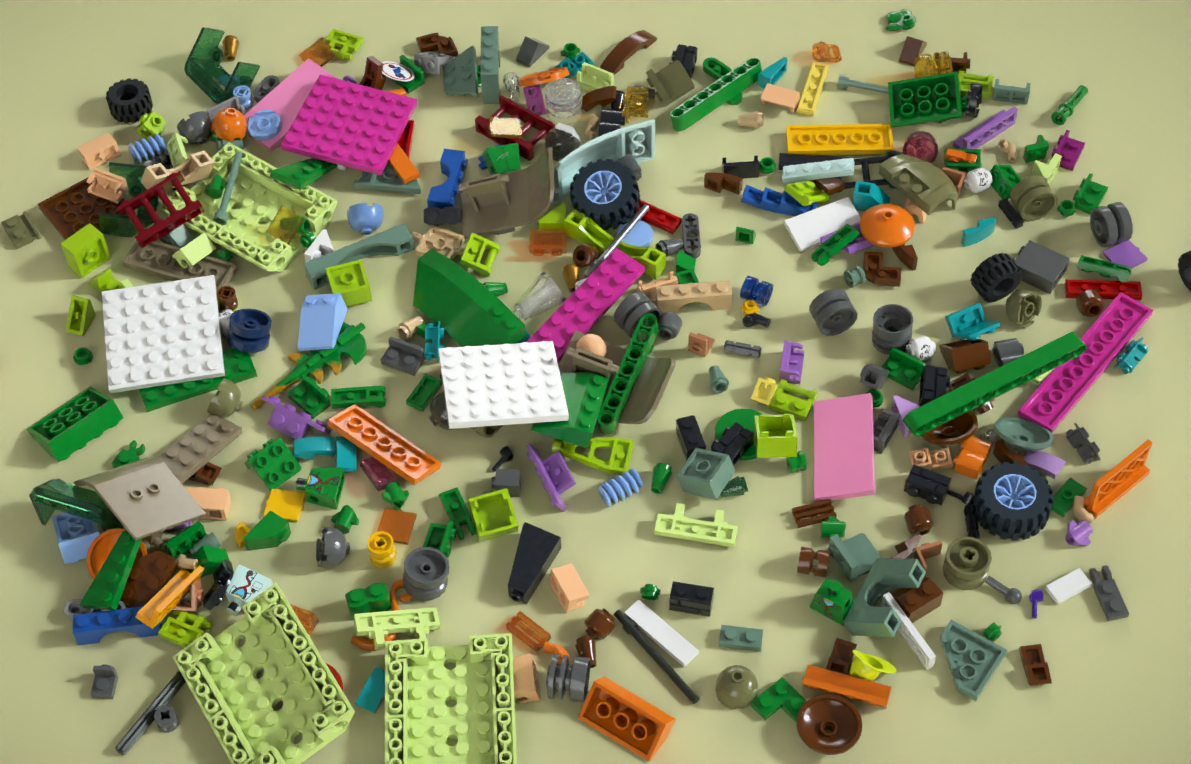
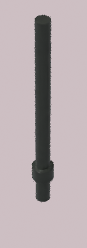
M617 610L614 616L623 625L622 628L625 632L634 637L693 704L697 703L699 697L639 632L637 625L632 620H629L621 610Z

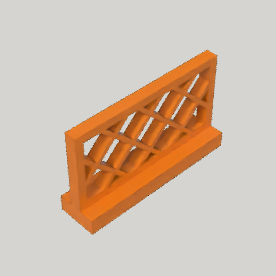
M1146 440L1095 482L1091 494L1084 499L1083 508L1088 513H1092L1094 518H1097L1148 476L1150 469L1145 464L1153 443L1150 440Z

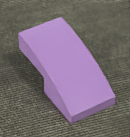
M1040 450L1027 451L1023 456L1032 470H1039L1053 479L1057 477L1066 461Z

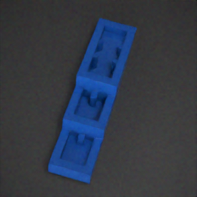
M746 185L741 198L742 203L790 216H797L814 210L817 207V202L809 206H803L786 191H783L781 194L765 187L764 191Z

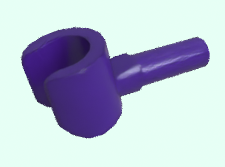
M1041 589L1033 590L1029 596V600L1032 603L1033 619L1037 618V602L1043 601Z

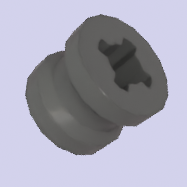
M162 706L156 710L154 718L158 728L165 733L174 731L179 724L175 710L171 706Z

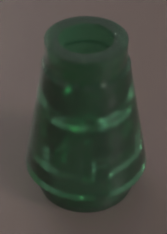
M737 476L730 480L721 492V498L744 495V493L748 492L744 476L740 478Z

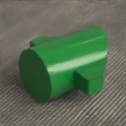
M215 174L211 182L205 187V191L211 198L219 199L226 188L227 182L219 174Z
M391 482L385 486V492L381 495L384 501L390 503L395 510H399L407 500L409 492L408 490L402 491L398 482Z
M349 505L343 506L341 511L333 515L331 519L332 523H335L334 528L342 531L343 534L349 533L352 525L359 524V519Z
M829 516L828 521H821V537L830 538L836 534L840 538L844 537L846 523L839 521L834 516Z

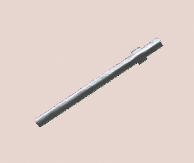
M644 204L600 257L591 263V267L584 274V278H588L619 246L650 209L648 205Z

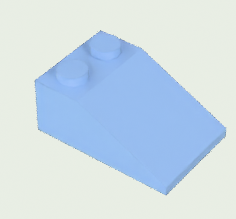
M340 293L306 295L301 307L298 338L299 351L334 349L347 312V307Z
M92 505L52 516L64 564L76 563L80 559L87 558L91 543L100 535Z

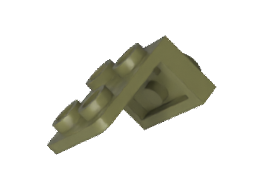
M679 60L672 62L657 73H654L652 69L646 72L649 77L646 79L651 88H656L657 92H655V95L660 102L663 100L666 105L671 104L695 87Z

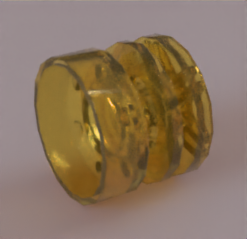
M947 51L940 52V54L936 52L933 54V57L929 53L916 55L915 78L953 72L951 58Z

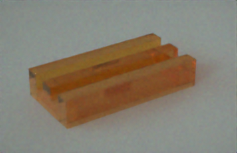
M521 611L517 613L516 617L512 618L511 622L506 624L507 630L536 652L544 646L545 642L551 639V634ZM515 625L519 626V627H520L521 629H523L529 636H532V637H533L535 640H537L539 643H538V644L535 643L532 639H530V638H529L528 636H526L523 632H521L519 629H517V628L515 627Z

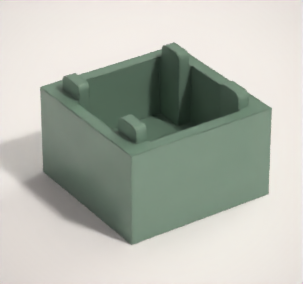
M695 448L676 477L683 492L717 500L735 473V468L729 455Z

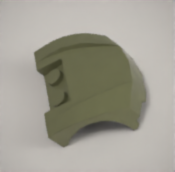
M907 154L893 156L880 164L879 174L926 214L930 215L941 202L947 199H952V208L955 209L958 192L952 180L933 164Z

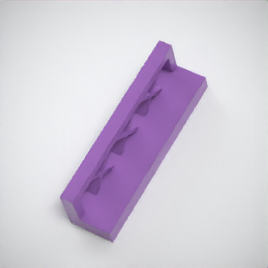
M1015 106L1008 111L1003 109L955 140L953 147L955 149L979 148L1014 125L1018 109Z

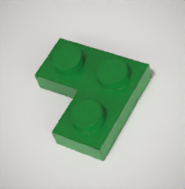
M782 677L751 702V707L764 720H767L782 708L797 722L799 710L807 701Z

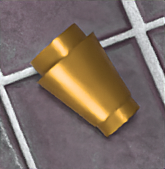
M227 35L222 41L225 59L227 61H234L239 41L236 36Z
M568 264L564 266L562 274L569 291L575 292V284L577 281H580V268L576 264Z

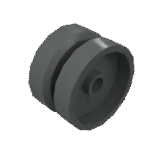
M1115 202L1107 206L1096 207L1091 211V230L1099 245L1107 247L1114 245L1116 242L1121 243L1131 239L1133 234L1132 219L1123 203Z
M830 289L819 294L809 306V311L816 321V325L820 332L826 336L841 334L848 330L857 320L858 313L848 295L842 289Z
M636 292L626 297L619 304L614 314V322L632 339L640 318L644 314H653L658 321L662 311L654 303H651V300L644 293Z
M420 547L407 555L404 562L403 587L409 595L419 600H433L445 592L449 575V560L445 554L431 547Z

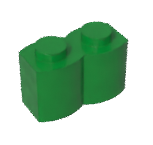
M375 583L366 589H354L345 594L352 620H354V614L381 612L391 609L385 583Z

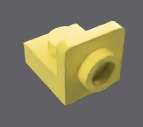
M765 377V379L759 378L750 399L769 407L778 388V385L775 383L776 381Z

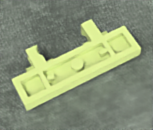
M680 503L676 504L674 514L658 513L654 535L733 548L735 546L738 526L727 525L728 522H723V510L716 509L714 521L684 517L685 504Z
M437 607L354 614L356 635H368L369 639H373L375 650H384V637H387L389 633L409 632L410 635L415 634V639H426L429 630H436L440 627Z

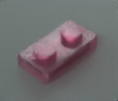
M374 457L360 460V467L377 491L383 490L391 482H396L389 469Z

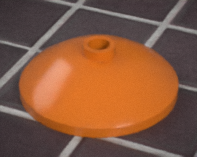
M879 204L870 207L862 214L859 227L861 234L867 241L876 246L890 248L903 245L911 239L914 234L915 222L911 214L904 208L893 204Z
M116 528L107 530L98 535L91 543L87 553V568L93 580L121 533L127 531L126 529ZM141 541L135 559L147 555L143 541Z

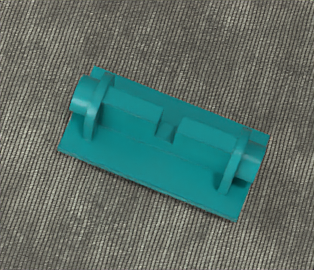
M438 321V326L428 323L425 327V341H432V343H425L424 357L428 361L437 358V363H439V348H443V345H440V339H444V328H440V321Z
M1141 337L1137 341L1132 340L1126 346L1128 349L1126 353L1123 352L1117 357L1116 360L1118 362L1113 368L1115 369L1120 366L1125 374L1131 373L1148 352L1147 345L1141 343L1144 338Z

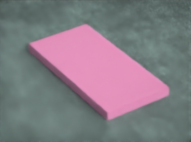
M308 58L244 115L247 123L250 117L252 118L256 112L261 110H272L280 116L282 128L277 136L266 141L252 139L272 152L282 143L319 75L336 77ZM247 129V130H246V134H247L249 137H251V135L249 134L248 129Z
M871 393L814 401L815 501L820 502L828 499L832 501L875 495L873 397Z

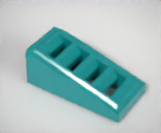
M783 57L758 74V86L765 89L767 83L774 85L787 71V58Z

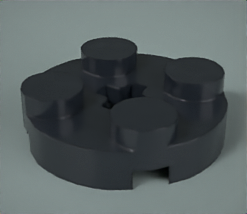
M971 83L970 90L967 92L969 106L966 107L965 116L978 117L980 109L976 108L979 107L982 100V83Z

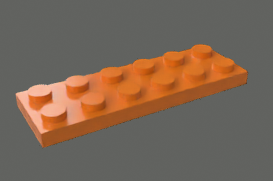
M356 404L328 419L327 426L413 485H416L441 467V462Z

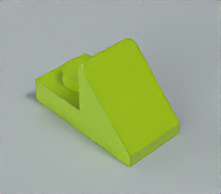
M110 268L100 272L88 282L90 286L100 293L102 291L123 289L122 283L113 278Z

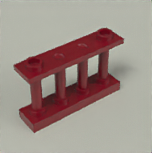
M502 95L499 96L500 108L488 119L480 115L475 118L476 132L501 145L518 143L519 156L528 161L534 158V145L545 135L553 139L556 137L555 124ZM505 112L512 116L502 126L494 124ZM518 120L526 123L515 134L507 131ZM532 127L539 130L529 141L521 138Z
M180 171L170 174L167 179L131 200L123 201L117 207L120 215L123 217L127 214L138 231V235L135 238L141 248L205 212L200 201H192L181 184L185 179ZM173 187L176 188L186 204L181 210L175 209L165 193ZM157 196L160 197L170 213L169 217L164 220L159 218L149 202ZM142 205L154 222V226L148 229H144L133 211Z

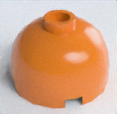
M226 108L216 113L211 130L215 132L216 137L222 140L234 141V138L241 140L246 136L247 121L240 111L234 108Z

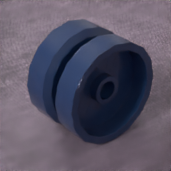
M250 308L233 312L229 321V345L236 350L247 353L265 350L270 342L272 323L270 316L263 311Z

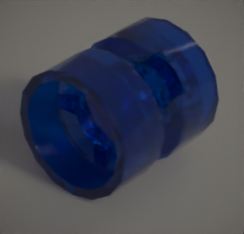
M748 275L743 282L740 298L745 300L754 299L759 305L766 306L771 298L774 286L766 281L759 282L758 278Z

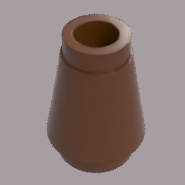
M592 636L578 638L575 647L579 656L590 658V668L596 667V641L593 640Z

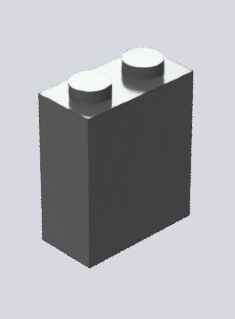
M1029 240L1026 246L1020 248L1019 256L1013 258V261L1023 273L1021 281L1051 294L1067 271L1070 258Z

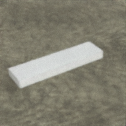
M890 592L884 594L881 607H892L902 620L898 631L927 670L934 667L936 656Z
M637 600L624 612V615L629 620H632L643 633L683 667L699 654L698 649L640 600Z

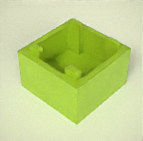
M90 223L60 243L69 268L81 278H84L111 258L104 235Z
M362 260L325 268L331 293H340L346 307L372 301L371 290Z
M763 414L754 416V440L757 458L797 457L798 437L794 414Z
M507 488L468 499V507L479 542L518 532L519 525Z

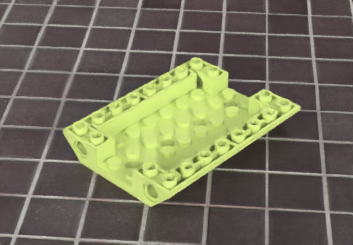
M230 142L211 158L215 163L209 178L200 180L190 190L184 187L191 200H199L205 211L184 225L200 234L205 232L209 239L266 271L282 272L306 248L300 242L302 234L281 229L282 219L301 216L307 218L309 221L308 231L312 232L317 238L321 231L329 226L338 203L334 198L309 185L300 190L270 177L271 170L277 169L276 167ZM240 151L242 158L226 211L228 221L226 225L222 226L212 219L214 213L220 208L225 189L221 198L213 199L206 195L205 187L211 182L215 174H219L226 182L228 181L235 153ZM177 190L168 197L176 210H181L186 206ZM163 203L157 207L159 211L168 216L170 215Z
M274 583L242 606L246 615L216 637H212L206 632L172 657L231 764H301L345 732L355 713V710L279 585ZM242 638H246L245 644L238 647V642ZM264 669V675L257 679V672ZM283 701V707L279 711H275L276 704ZM302 734V741L294 744V738Z
M512 633L470 636V644L429 647L428 639L385 641V764H517ZM452 662L456 664L454 669L449 670L445 668L447 663ZM449 700L457 702L454 707H447L445 705ZM451 738L458 741L454 746H448L446 742Z

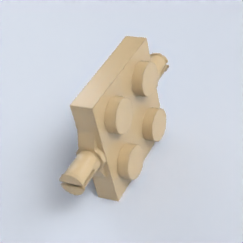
M434 225L423 235L416 232L412 233L413 239L420 241L415 250L418 256L424 255L432 248L453 260L456 255L462 256L465 250L460 248L465 241L463 235Z

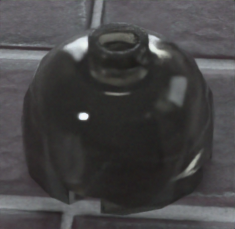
M550 129L545 139V148L552 147L553 160L559 162L580 147L581 142L575 136L570 134V137L564 135L565 131Z
M443 391L432 400L430 404L431 416L429 419L435 427L439 425L444 430H454L449 429Z

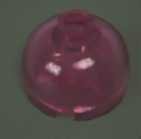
M915 131L905 139L903 154L932 164L938 155V143L929 132Z

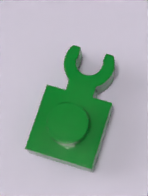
M133 440L129 444V450L122 449L113 460L112 466L116 468L140 460L139 456L146 450L144 444L136 448L137 443Z

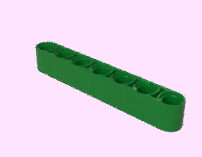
M751 58L673 109L670 112L673 129L675 131L687 129L757 82L758 74L762 71L760 60L758 58Z
M644 314L640 318L619 366V371L615 375L599 411L597 420L600 431L604 434H611L616 430L658 334L657 318L653 314ZM613 404H617V405H618V406H616V407H610V406L613 405ZM607 420H608V421H611V422L608 423V424H604V423H603V422H605V421H607Z

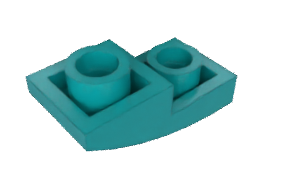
M582 51L572 60L567 57L556 65L555 68L566 67L569 70V75L564 78H570L577 75L578 71L582 72V64L584 62L590 65L594 64Z
M996 218L979 220L977 227L963 230L961 240L963 247L976 244L994 232Z
M306 437L293 441L294 457L313 459L315 454L334 457L336 452L335 437Z
M336 436V467H342L345 473L356 472V445L345 437Z
M377 666L374 668L355 703L356 705L376 713L385 695V670Z

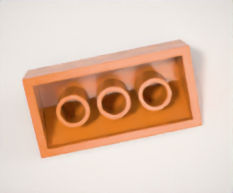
M605 676L593 682L578 716L583 722L647 761H651L668 738L676 720Z

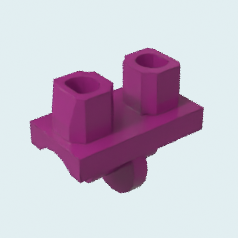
M540 84L523 87L527 109L539 116L546 115Z

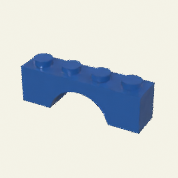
M444 148L440 165L441 173L446 175L448 180L439 186L431 187L427 198L428 207L440 209L450 206L455 207V196L459 194V183L463 182V171L468 166L465 151Z
M144 606L73 615V635L78 646L99 643L102 637L114 632H130L141 638L157 636L162 627V620L152 629L135 618L138 611Z

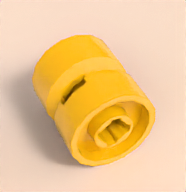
M378 531L373 533L367 540L370 561L372 565L379 569L388 568L396 561L394 540L387 532Z

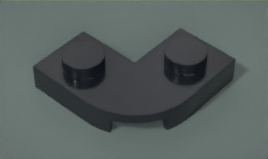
M224 559L214 572V584L203 598L204 607L210 611L214 606L220 604L223 594L233 577L232 562Z

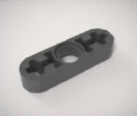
M688 213L682 218L684 253L696 259L701 254L699 220L697 215ZM689 221H692V227H689ZM688 234H695L696 237H695V238H688L687 235H688ZM691 245H694V251H691Z

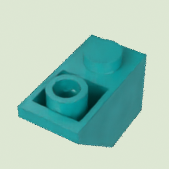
M856 181L852 204L855 209L867 210L875 205L890 204V197L874 183Z

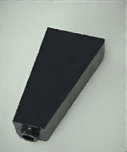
M527 522L523 524L508 583V593L512 600L525 604L529 602L561 550V537Z

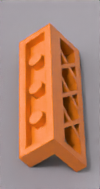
M812 665L807 666L806 674L802 681V685L805 687L887 708L891 692V686Z

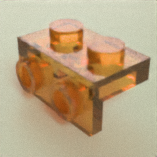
M530 230V253H533L534 256H543L544 253L561 256L562 253H566V230Z

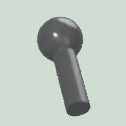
M988 576L985 583L1005 595L1008 603L1018 604L1021 601L1022 594L1018 589H1009L991 576Z

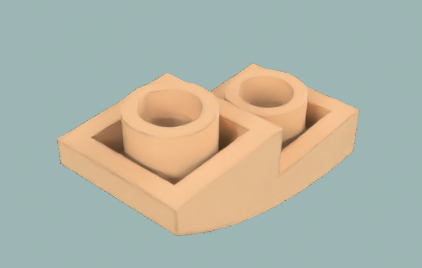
M928 447L909 451L912 467L917 465L931 471L954 468L949 447L929 451Z

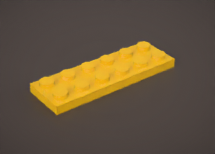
M891 124L786 125L787 153L869 155L885 154V151H894Z

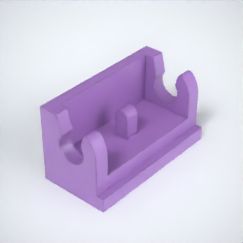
M784 340L779 382L781 379L787 380V383L800 384L804 351L795 350L794 348L803 349L802 344Z

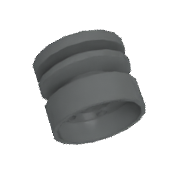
M888 304L878 308L873 316V346L878 351L890 355L892 347L905 352L906 345L912 339V313L906 307L897 304Z
M554 653L547 671L546 686L548 698L554 699L558 690V699L563 700L565 692L569 691L570 701L584 703L589 686L590 658L576 656L573 665H569V657L564 655L562 664H560V655Z

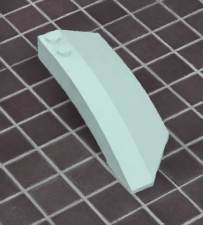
M655 120L645 121L604 134L585 143L563 158L553 168L554 198L552 204L562 202L563 198L570 194V184L574 182V175L576 173L579 174V169L587 167V163L591 161L592 163L597 162L598 159H602V161L607 159L617 161L626 155H632L637 163L655 159Z

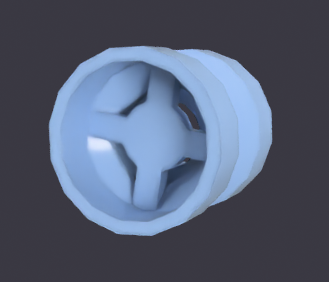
M245 85L237 86L233 90L234 96L239 98L240 105L243 104L245 109L250 108L253 104L250 88Z

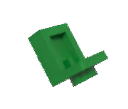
M1038 135L1035 144L1025 146L1023 155L1025 163L1046 158L1049 145L1042 135Z

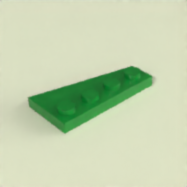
M310 158L271 170L270 177L301 190L335 169L337 164Z
M128 531L121 533L79 604L80 606L90 609H117L142 538L135 541Z

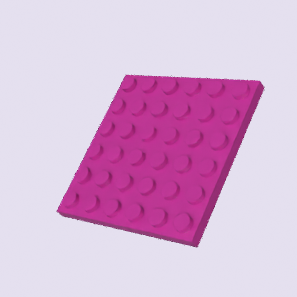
M319 75L280 144L281 150L381 176L417 106V99Z

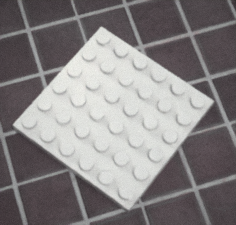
M214 275L102 291L108 387L110 393L225 376Z
M553 341L439 348V361L449 429L568 421L569 414Z

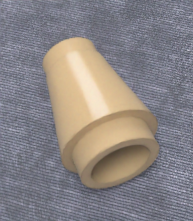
M755 111L738 115L739 126L755 128L764 126L763 112Z
M417 316L400 323L396 329L397 334L403 340L411 339L417 333V326L423 324L424 320Z

